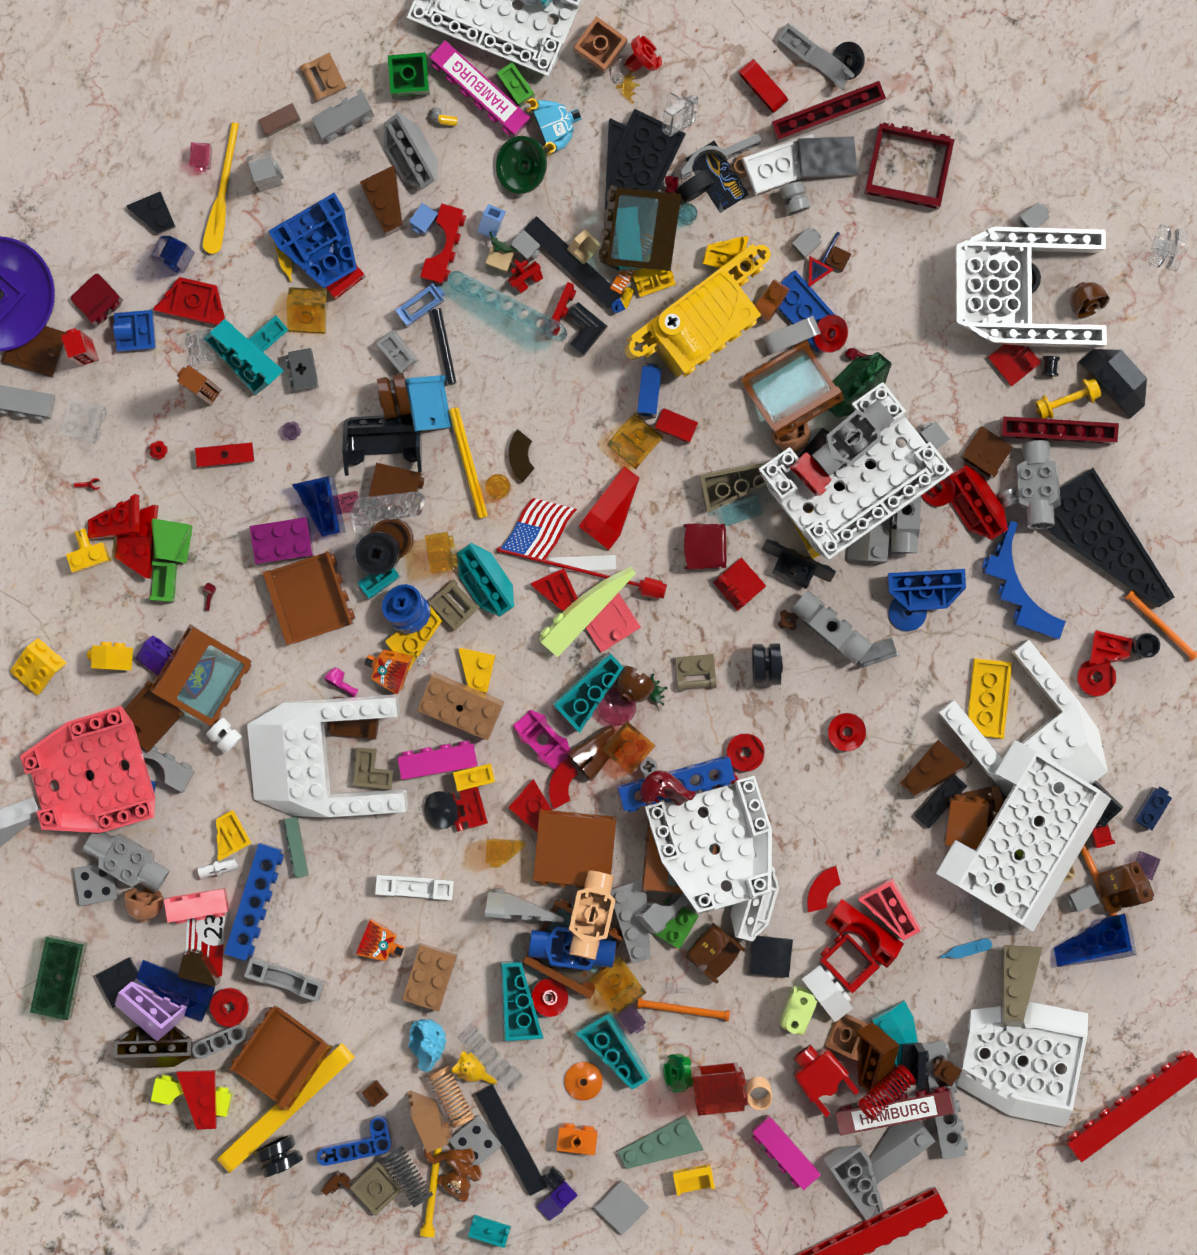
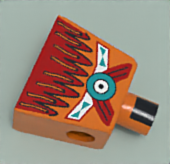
M383 650L378 658L368 654L364 665L374 669L371 676L373 681L398 694L404 686L413 656Z
M370 919L356 954L387 961L389 954L401 957L405 947L394 943L397 937L396 933L377 921Z

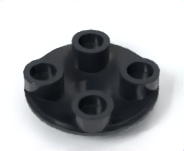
M437 791L427 797L424 804V813L427 821L433 827L447 829L459 820L458 807L452 793Z

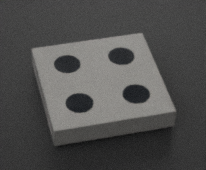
M99 863L73 868L80 906L119 899L115 877L98 868Z
M479 1115L450 1139V1143L455 1149H473L475 1161L471 1165L481 1164L503 1145Z

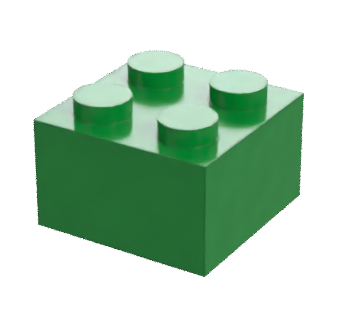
M426 52L387 55L392 98L430 95Z

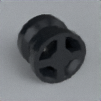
M552 1166L547 1174L542 1175L543 1180L553 1190L558 1188L560 1182L566 1180L555 1166Z

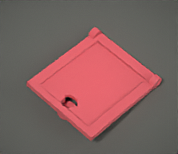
M619 592L586 627L601 653L641 628Z

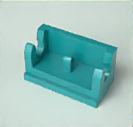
M274 315L248 339L264 352L289 329L277 315Z
M393 568L389 572L380 575L368 574L357 583L368 599H371L401 576Z
M474 1214L468 1237L505 1248L511 1226Z

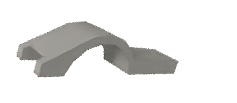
M787 23L777 37L780 42L799 57L826 74L841 90L846 88L844 85L848 79L854 77L855 74L840 60L818 46L792 24Z
M756 134L725 149L711 145L701 147L693 153L681 170L680 176L682 180L692 176L694 162L705 154H715L724 160H728L761 145V138L759 134Z

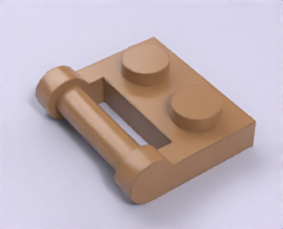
M330 52L299 67L311 87L315 102H319L347 88ZM315 67L326 88L323 92L320 91L311 72V69Z

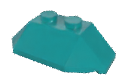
M473 543L468 544L457 552L458 576L480 608L499 617L514 607L513 584L492 553Z

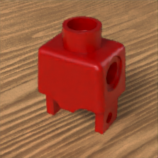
M810 1044L793 1057L799 1065V1068L793 1073L796 1081L811 1103L814 1102L825 1117H828L830 1112L819 1097L823 1095L832 1096L836 1093L841 1080L845 1081L855 1095L860 1092L848 1077L849 1072L829 1049L824 1048L817 1052L812 1044Z

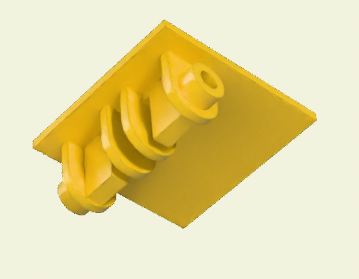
M651 253L645 255L642 261L648 262ZM642 268L636 270L633 274L640 297L676 285L672 271Z

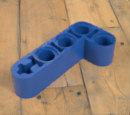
M382 1115L375 1116L370 1122L371 1136L323 1146L317 1154V1161L323 1166L387 1153L392 1145L387 1119ZM377 1120L382 1121L384 1128L376 1129L374 1122ZM380 1139L387 1141L388 1146L386 1148L378 1146ZM361 1143L367 1144L369 1151L361 1152L359 1145ZM342 1147L348 1148L350 1155L343 1156L340 1153V1149ZM334 1149H336L337 1158H335V1155H331L328 1158V1160H326L325 1157H322L324 1151H326L327 1154H333L335 1151Z

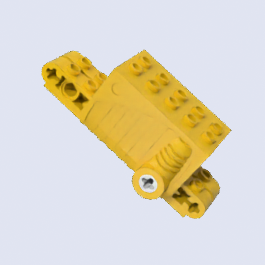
M750 245L627 338L626 341L628 343L624 349L625 355L631 360H637L642 356L647 358L656 351L676 378L681 375L686 377L696 370L695 365L699 364L700 366L712 358L710 355L712 352L714 354L720 352L727 346L725 344L727 341L731 343L742 335L741 330L747 331L757 323L756 319L761 314L744 293L741 286L749 281V275L753 278L765 269L762 265L770 259L771 253L769 248L765 245ZM759 255L760 258L753 262L752 258ZM740 265L745 267V272L741 270ZM641 342L645 344L640 349H638V351H635L633 349Z

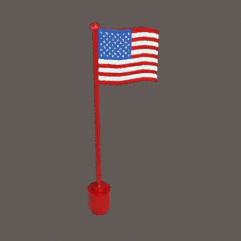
M535 498L524 508L512 534L503 546H499L496 549L498 554L501 552L605 579L610 577L609 575L545 560L558 543L568 520L578 509ZM645 577L644 580H640V583L633 581L627 583L637 586L642 596L664 599L667 584L661 580Z

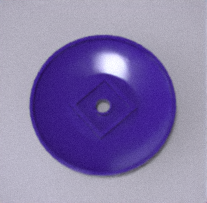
M0 236V290L4 292V297L0 300V352L19 348L39 335L48 323L55 303L54 280L44 259L27 244Z

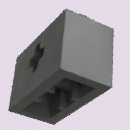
M307 348L288 352L289 357L285 359L287 368H291L292 376H289L291 388L294 387L296 391L319 388L312 349ZM300 366L306 368V370L303 371V375L297 372V370L300 369Z

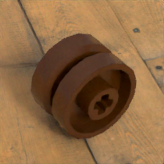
M403 373L393 375V388H391L387 377L377 379L379 401L386 419L396 417V405H398L400 414L403 416L412 414Z
M399 518L382 520L371 531V533L377 531L387 532L394 536L400 545V558L407 555L414 545L412 528L407 522ZM376 550V555L380 556L382 551Z

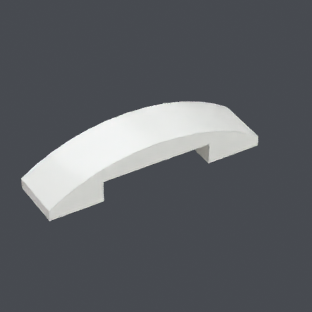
M377 875L375 894L452 900L454 881Z

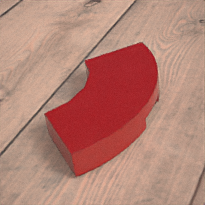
M570 758L565 759L552 775L549 785V797L553 809L571 800L568 793L569 785L578 773Z
M836 865L824 870L812 883L807 897L808 912L827 908L829 893L835 887L841 885Z

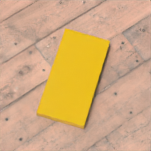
M973 659L967 716L984 737L1004 739L1012 662Z

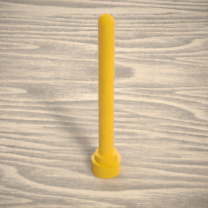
M442 1147L433 1151V1157L441 1153ZM440 1162L432 1164L430 1190L428 1193L432 1192L433 1196L427 1200L425 1223L420 1227L419 1235L423 1237H435L436 1229H434L432 1223Z

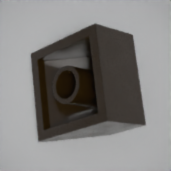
M192 949V951L189 950L183 954L178 977L211 986H216L220 983V976L208 956L203 954V951Z

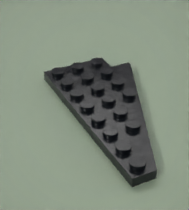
M635 108L627 125L610 118L608 127L605 210L608 205L606 196L607 191L610 190V185L658 192L686 133ZM620 195L618 208L637 206L640 231L655 198ZM612 246L611 257L614 258V255H618L617 247L613 248ZM606 265L619 271V267H615L614 265Z
M1094 468L1089 469L1060 488L1061 505L1054 509L1055 525L1051 528H1046L1047 532L1157 608L1175 598Z

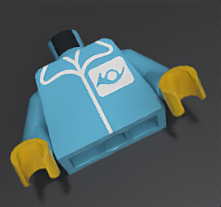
M534 98L525 101V103L531 105L530 108L526 109L527 112L536 110L534 111V116L546 143L543 149H549L546 155L550 156L553 152L565 148L572 139V133H574L572 123L582 119L578 109L567 113L565 106L560 105L558 102L535 100Z

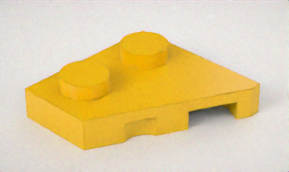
M741 236L707 244L702 263L721 268L746 249L749 237Z

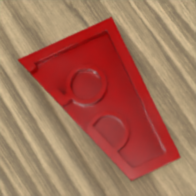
M133 494L125 502L121 501L116 504V507L105 510L89 519L88 539L96 540L140 533V495Z

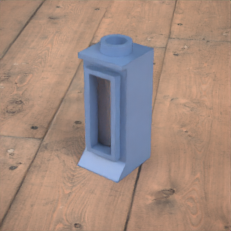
M432 283L395 310L408 328L445 301L443 298L445 293L439 285L435 287Z

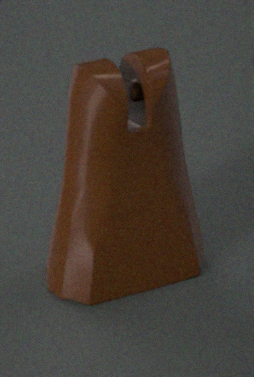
M612 725L605 727L566 753L590 781L594 780L606 762L624 742L620 734L616 735L608 743L606 742L616 732Z

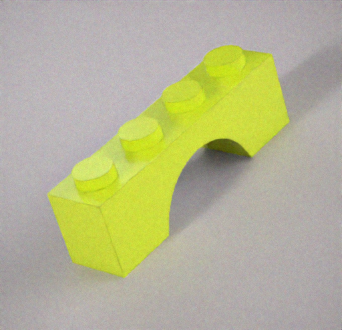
M161 1074V1076L156 1077L151 1101L170 1105L177 1096L184 1094L179 1080L172 1079L173 1076L168 1074ZM223 1086L216 1088V1109L218 1116L227 1117L233 1092Z

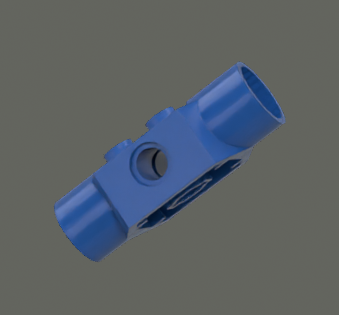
M555 927L552 932L531 931L528 957L548 959L550 966L589 971L593 965L613 968L616 941L600 940L596 960H591L569 954L573 934L568 931L569 928Z

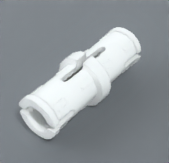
M235 857L222 862L215 861L214 864L199 867L198 874L201 880L215 875L222 876V873L238 870V863Z

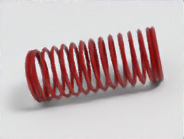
M899 1064L888 1076H885V1079L876 1084L873 1090H870L869 1093L858 1101V1106L869 1119L875 1120L876 1116L882 1113V1110L885 1111V1107L889 1108V1105H892V1102H895V1099H898L901 1093L904 1094V1091H907L910 1085H914L916 1080L906 1067ZM898 1074L907 1082V1084H908L909 1086H907V1085L901 1080V1078L898 1076ZM895 1077L904 1085L905 1088H903V1087L898 1083V1081L895 1079ZM892 1080L901 1088L902 1091H900V1090L895 1086V1084L892 1082ZM889 1083L898 1091L899 1094H897V1093L892 1089V1087L889 1085ZM886 1086L895 1094L896 1097H894V1096L889 1092V1090L886 1088ZM883 1089H884L885 1091H887V1093L892 1097V1099H890V1098L887 1096V1094L883 1091ZM880 1092L884 1094V1096L889 1100V1102L884 1099ZM877 1095L881 1097V1099L886 1103V1105L881 1102ZM874 1098L878 1100V1102L883 1106V1108L879 1106V1104L874 1100ZM871 1101L875 1103L879 1110L876 1109V1107L871 1103Z

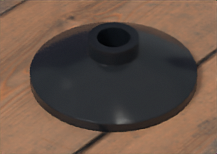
M843 42L836 47L832 54L855 74L853 78L850 77L848 80L856 78L861 73L865 63V55L857 43Z

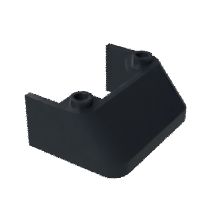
M412 414L396 415L395 418L386 419L385 416L350 417L344 421L342 454L345 476H349V464L358 465L365 460V455L403 453V458L409 462H417L418 472H422L421 431H415Z

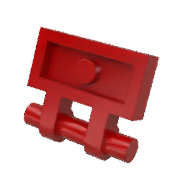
M478 786L459 791L461 799L458 800L455 799V795L452 793L457 807L463 805L466 814L461 817L458 809L459 820L453 824L457 832L464 830L462 823L468 821L469 828L488 824Z

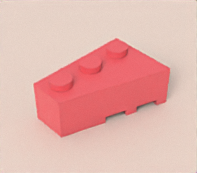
M893 878L859 896L858 900L867 906L873 914L878 916L903 941L921 931V926Z
M226 888L164 899L167 923L176 921V924L185 923L187 919L195 918V921L206 919L207 915H214V918L225 916V912L230 911Z

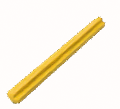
M458 407L449 409V414L477 517L482 519L487 517L488 514Z

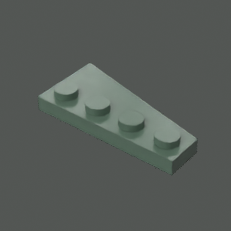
M684 1115L618 1150V1153L628 1169L704 1149L687 1116Z

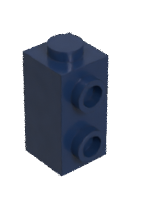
M1160 786L1158 789L1152 787L1133 820L1148 830L1153 831L1172 799L1168 795L1169 791Z

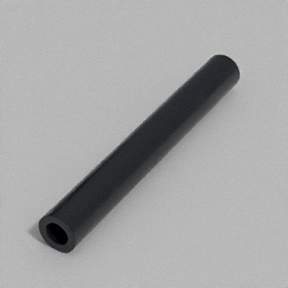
M441 308L433 309L432 313L447 385L456 384L457 381Z

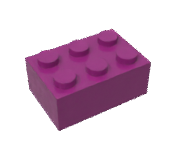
M307 517L249 526L254 560L257 565L314 556L309 518Z

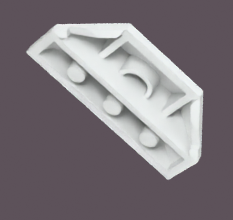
M772 867L771 892L732 906L730 916L735 937L754 941L756 936L769 925L779 891L774 867Z

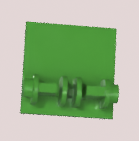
M667 898L664 904L668 903L671 899ZM682 907L679 910L678 916L665 924L666 928L662 932L653 934L680 949L699 916L693 911Z

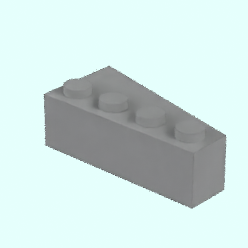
M642 879L614 887L610 894L616 900L614 909L632 964L651 959L649 932L635 917L647 904L646 892H641Z

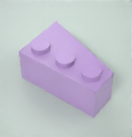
M130 982L118 993L115 1006L158 1041L183 1020L187 1007L182 1004L179 1006L172 1003L169 998H161L153 994L154 991Z

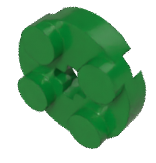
M680 1053L671 1054L666 1058H669L668 1063H664L663 1067L665 1083L671 1086V1091L674 1093L685 1092L694 1083L691 1073V1059Z

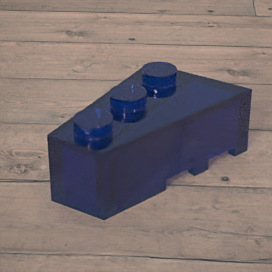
M161 235L151 256L162 261L168 269L179 273V271L185 273L195 252L186 243L172 236Z
M326 476L292 484L322 537L346 533L334 477Z

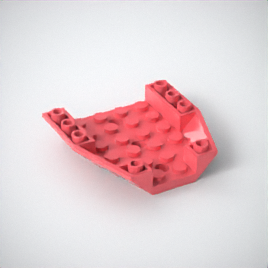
M122 706L68 721L20 756L25 774L31 773L41 805L42 810L36 812L42 830L102 833L155 817L154 790L134 723ZM123 760L129 762L130 767L128 770H124L121 767ZM88 770H91L94 773V779L92 781L88 780L86 777V772ZM53 780L59 783V789L57 791L51 788V782Z

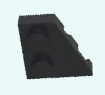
M161 191L126 205L130 211L158 235L176 228Z
M129 957L95 975L112 1008L116 1007L115 1002L118 993L130 982H134L139 972L132 958Z

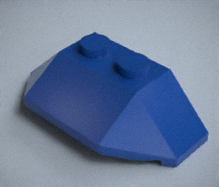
M965 569L888 573L889 593L908 611L947 609L966 589Z

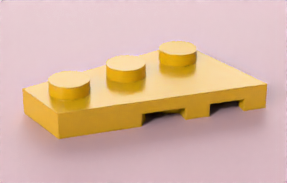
M431 606L430 618L421 630L410 634L401 633L397 630L385 640L392 651L413 656L410 668L442 622Z

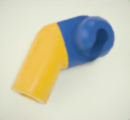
M626 287L622 297L612 302L611 310L614 313H619L628 308L634 290Z

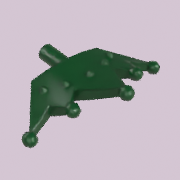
M491 231L489 232L491 244L496 247L494 252L499 250L504 253L518 252V249H511V246H506V242L498 241V238H495Z
M652 673L650 679L655 684V687L650 695L651 699L664 706L661 699L665 696L660 694L665 689H668V687L657 686L660 681H654L655 674Z

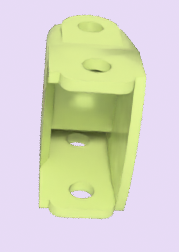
M801 986L791 987L780 1017L782 1029L797 1035L805 1033L817 1004L815 996L812 995L810 990Z

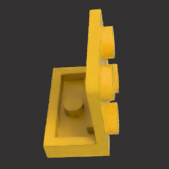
M37 638L25 648L10 672L34 694L39 695L52 677L63 669L67 662L50 649L46 643Z

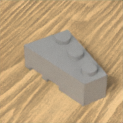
M362 89L356 91L357 96L349 100L346 97L341 100V104L335 107L331 106L312 117L323 142L326 140L331 142L338 138V134L342 132L345 134L355 129L354 126L360 123L365 125L372 121L374 114Z
M271 149L249 156L248 164L254 182L261 192L283 185L281 179H284L281 167L274 160Z

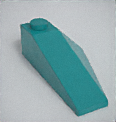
M905 1000L871 1018L874 1024L900 1045L895 1060L896 1067L899 1064L902 1065V1044L918 1043L914 1017Z

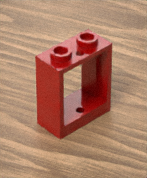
M846 932L844 935L839 934L833 940L835 944L831 948L827 946L820 953L821 957L819 960L853 994L880 966ZM847 940L869 962L850 983L827 961Z

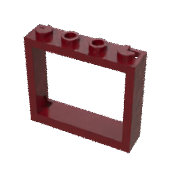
M890 122L879 124L864 194L939 210L955 139H951V136H946V134L932 135V132L928 130L913 131V128L909 126H902V128L894 127V124ZM883 134L946 147L935 198L872 184Z

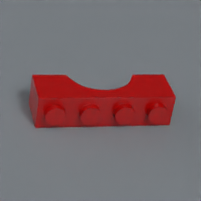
M441 203L436 223L446 234V244L440 254L425 259L420 276L422 280L439 285H444L445 281L448 282L451 273L448 270L449 264L454 263L456 252H453L455 244L459 245L461 239L459 229L460 226L464 227L467 217L464 215L463 209Z
M843 899L835 905L825 921L826 925L839 934L854 932L862 936L871 948V957L886 968L897 958L904 945L903 942Z

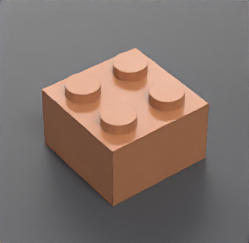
M596 16L574 46V52L605 74L626 46L627 38Z

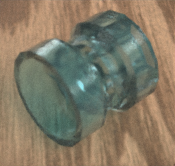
M683 204L679 208L678 219L684 225L693 224L697 218V209L693 204Z

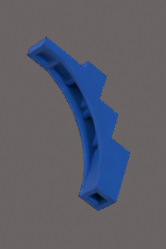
M1009 521L1007 524L1008 530L1001 534L1004 535L1002 542H998L995 553H998L997 556L989 555L988 558L985 557L981 566L984 569L983 574L1004 581L998 587V599L1020 606L1019 609H1015L1012 620H1015L1014 625L1058 640L1061 637L1066 621L1044 611L1023 589L1016 574L1012 556V540L1018 523Z

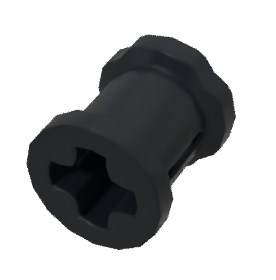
M1043 356V360H1045L1044 372L1041 375L1058 377L1057 367L1060 357Z

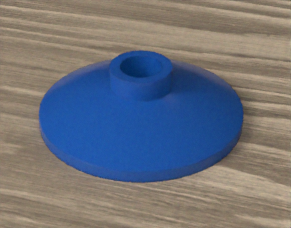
M894 598L888 610L891 623L902 631L918 629L926 619L927 610H913L912 614L907 616L905 614L906 608Z

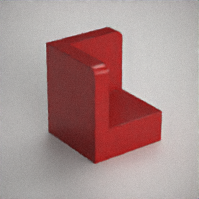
M1102 825L1094 827L1090 834L1094 848L1098 849L1116 844L1115 840L1112 839L1109 825L1105 828Z

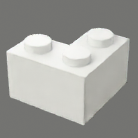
M820 965L802 980L833 1021L836 1022L853 1009L849 1003L851 998L838 981L835 983L832 981L835 977L828 969L824 971Z

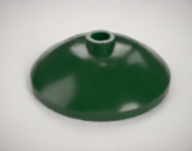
M516 136L505 142L496 159V172L503 187L512 193L526 194L535 190L543 181L547 170V158L540 143L528 136Z

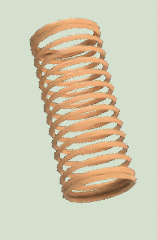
M447 1065L432 1072L428 1077L431 1079V1082L448 1074L446 1077L432 1083L433 1086L450 1078L446 1082L434 1087V1089H437L444 1084L452 1082L436 1091V1093L454 1086L437 1097L457 1089L439 1100L442 1101L457 1094L441 1104L444 1105L453 1099L461 1097L443 1108L446 1109L462 1101L460 1104L445 1111L447 1113L464 1105L447 1115L449 1117L466 1109L462 1113L451 1117L450 1121L469 1112L451 1123L453 1128L473 1119L474 1114L472 1110H469L470 1106H467L468 1102H465L464 1095H461L462 1091H459L461 1087H457L459 1083H455L457 1079H453L455 1075H451L450 1065Z
M752 1078L746 1086L747 1101L755 1110L767 1109L772 1102L771 1086L765 1078ZM757 1087H762L768 1091V1094L763 1099H754L750 1096V1092Z

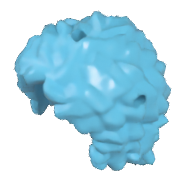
M420 1019L415 1021L410 1028L408 1048H411V1052L417 1056L419 1060L418 1068L421 1071L428 1072L441 1059V1055L445 1050L446 1038L443 1027L431 1019Z

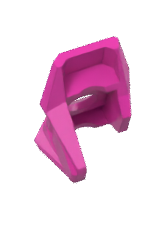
M529 710L527 714L513 725L521 743L529 744L537 752V760L552 770H555L568 757L566 753L570 751L567 738L559 736L550 727L545 715ZM540 734L547 735L548 743L546 745H540L537 742V737Z

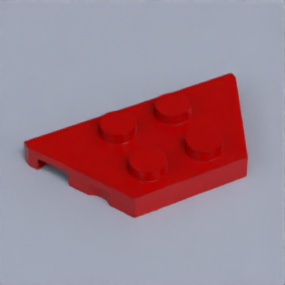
M182 277L175 281L172 288L165 293L163 299L154 307L156 312L218 325L225 319L217 285Z
M151 505L140 510V533L117 536L115 558L148 579H151L154 556L151 523L152 519L158 518L159 505Z

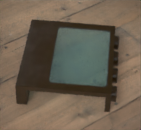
M610 185V190L607 191L606 196L608 205L604 212L605 227L601 232L603 241L602 248L599 249L600 262L606 265L671 271L681 194L669 191L666 193L621 188Z

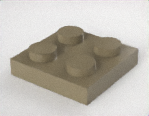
M379 1161L374 1163L350 1187L375 1216L403 1191L401 1189L402 1185L399 1186V1182H396V1179Z

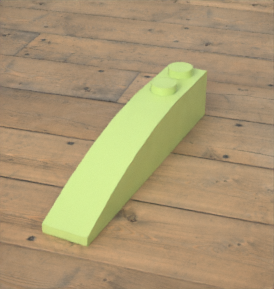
M629 567L610 576L580 596L563 613H558L554 617L552 625L545 627L541 631L540 642L554 655L559 657L636 574L634 568Z

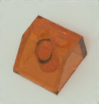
M626 720L601 750L631 775L656 745Z

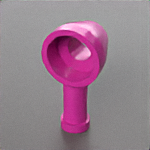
M336 667L331 669L323 678L329 684L350 694L351 697H355L358 692L357 688L355 689L343 682L345 673Z

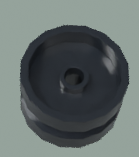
M377 531L367 534L360 540L356 547L355 555L357 563L362 570L369 574L380 575L396 567L400 560L401 549L399 542L394 536L387 532ZM376 550H381L382 554L377 556Z
M780 643L769 644L767 656H765L763 644H752L753 686L764 685L766 674H768L770 685H781L783 662Z
M292 1134L279 1138L253 1152L257 1162H264L270 1159L260 1168L265 1178L286 1171L303 1160L299 1150L286 1152L296 1144Z

